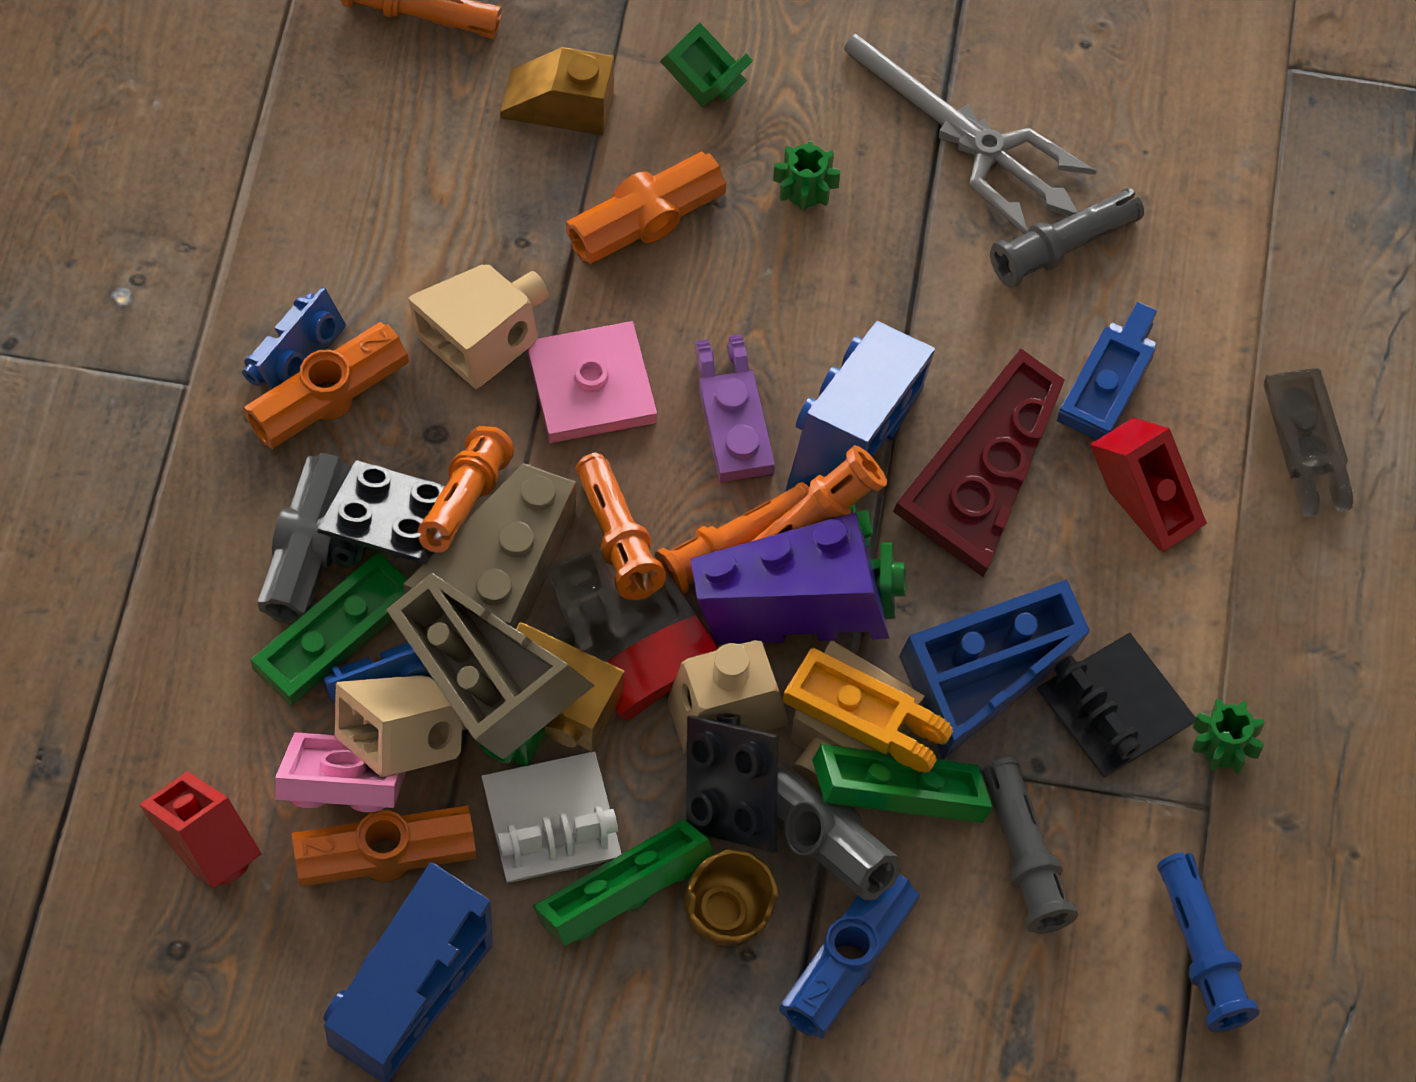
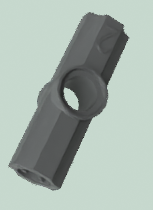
M320 453L314 457H307L290 508H283L277 520L272 542L273 559L258 599L259 611L266 613L274 621L292 625L311 608L313 599L316 596L323 569H330L334 562L330 549L331 537L317 533V530L352 466L344 463L337 456Z
M778 761L777 826L784 831L787 845L798 855L813 856L862 899L877 900L885 890L893 887L901 871L897 865L898 856L863 828L860 815L855 808L825 803L822 792L786 762Z

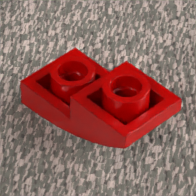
M697 615L681 620L643 638L606 661L624 670L623 695L615 710L625 721L628 722L671 690L683 661L718 650L719 647Z

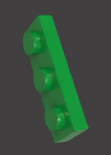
M377 552L250 659L252 670L292 706L322 681V677L329 675L331 668L338 667L393 620L386 609L404 595L403 584L408 579Z
M820 744L812 759L825 803L984 823L993 807L979 766L975 764L937 759L929 773H919L911 767L898 763L890 753L885 755L879 751Z
M682 819L536 903L533 907L541 925L565 947L573 941H580L590 937L597 931L599 926L619 914L643 906L650 896L674 882L689 879L696 868L706 858L715 855L709 839L685 819Z

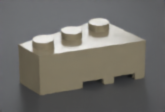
M523 463L460 526L450 547L444 552H435L429 558L427 564H423L403 584L404 595L429 574L433 573L511 627L516 629L520 622L525 624L576 515V482Z
M433 573L429 574L386 609L474 740L502 759L506 758L595 686L570 665L533 642L527 636Z

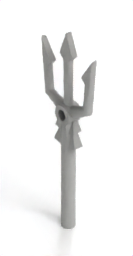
M854 34L846 42L845 52L942 125L938 139L957 143L958 151L973 154L975 161L969 185L1024 235L1028 231L1020 203H1009L985 181L990 167L997 163L1043 197L1047 210L1066 216H1071L1078 212L1064 188L1050 187L1005 151L1028 142L1058 162V170L1096 174V170L1031 128L1000 134L998 131L990 129L985 118L978 121L969 104L959 110L954 109L859 35Z

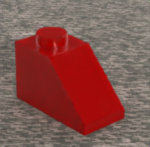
M1132 418L1090 444L1109 493L1158 550H1167L1207 524L1170 428Z
M188 771L139 804L146 816L189 870L212 888L219 884H228L237 880L248 870L249 863L262 855L229 798Z

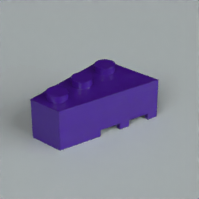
M856 512L691 558L697 599L716 644H740L754 640L762 641V643L784 642L786 634H817L819 641H837L838 633L870 632L872 639H890L872 558Z

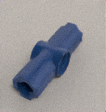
M899 874L893 887L885 890L877 900H864L857 895L843 917L837 919L829 927L824 944L780 1005L779 1012L788 1019L792 1027L808 1037L824 1038L858 987L864 985L871 978L875 963L918 903L920 893L913 888L909 879ZM853 946L858 948L864 956L858 959H848L837 952V948Z

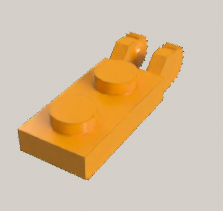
M815 648L810 649L783 694V703L885 755L889 752L898 763L911 767L919 773H929L937 759H935L936 756L929 747L919 744L916 740L900 732L904 724L914 734L927 738L935 744H946L953 733V727L950 726L946 719L914 703L915 698Z

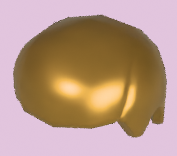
M726 849L706 858L690 877L684 894V911L687 913L686 920L696 934L713 945L738 947L757 937L760 931L767 926L778 898V886L769 866L751 852Z

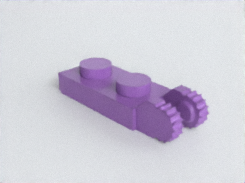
M742 334L729 336L727 352L729 360L732 362L734 373L715 376L714 354L708 340L695 341V354L700 375L699 394L720 483L772 475L775 470V462L753 370L749 371L747 352Z

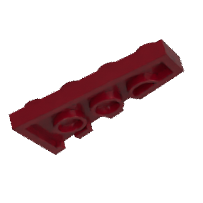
M1020 348L899 499L893 512L984 577L1065 379Z

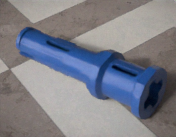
M1184 853L1172 854L1162 859L1158 863L1157 868L1165 883L1179 927L1183 932L1193 963L1190 965L1188 975L1191 983L1194 986L1200 987L1209 1012L1205 1019L1207 1027L1212 1032H1225L1244 1026L1256 1018L1260 1011L1257 1003L1248 999L1239 975V971H1241L1243 966L1238 955H1235L1231 950H1227L1215 913L1199 876L1194 855L1192 853H1187L1186 855Z

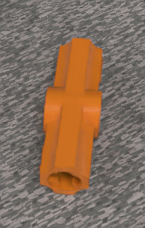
M701 151L655 176H652L647 171L631 175L616 188L612 198L566 221V233L570 238L574 251L582 262L587 261L589 264H592L638 239L644 243H654L661 240L675 229L682 216L726 194L727 183L722 176L719 164L710 153L705 154Z
M380 321L334 351L318 350L309 354L303 360L299 373L244 406L245 417L263 445L273 449L319 419L334 420L342 417L350 410L354 397L409 363L408 353L404 349L399 336L389 324L385 325ZM324 382L336 383V385L329 388L317 387Z
M468 805L403 816L390 810H380L369 813L358 823L292 833L300 887L366 876L377 881L390 882L400 878L410 869L427 867L430 862L441 865L476 859L473 827ZM382 839H391L398 843L394 850L387 853H378L370 848L376 841Z

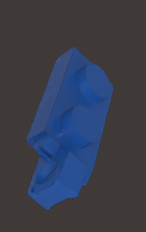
M1137 301L1124 327L1114 323L1110 327L1105 326L1062 404L1057 422L1096 440L1116 428L1153 359L1157 343L1147 339L1153 328V320L1157 310Z

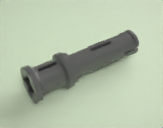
M1125 188L1121 192L1052 225L1041 222L1035 223L1030 226L1028 233L1010 242L999 240L993 243L990 251L993 269L1004 285L1010 288L1016 287L1021 284L1023 277L1041 268L1051 270L1058 267L1059 263L1064 259V254L1133 221L1142 219L1144 216L1143 203L1139 197L1128 202V200L1134 198L1136 192L1131 188Z
M1013 757L998 759L992 762L993 767L987 765L982 772L987 786H989L1003 833L1006 836L1015 863L1011 868L1010 878L1013 887L1020 888L1029 914L1025 918L1027 929L1029 932L1038 934L1060 930L1070 925L1078 917L1076 906L1074 903L1068 902L1059 877L1063 872L1060 859H1056L1054 854L1047 851L1032 802L1029 799L1022 779L1018 760Z

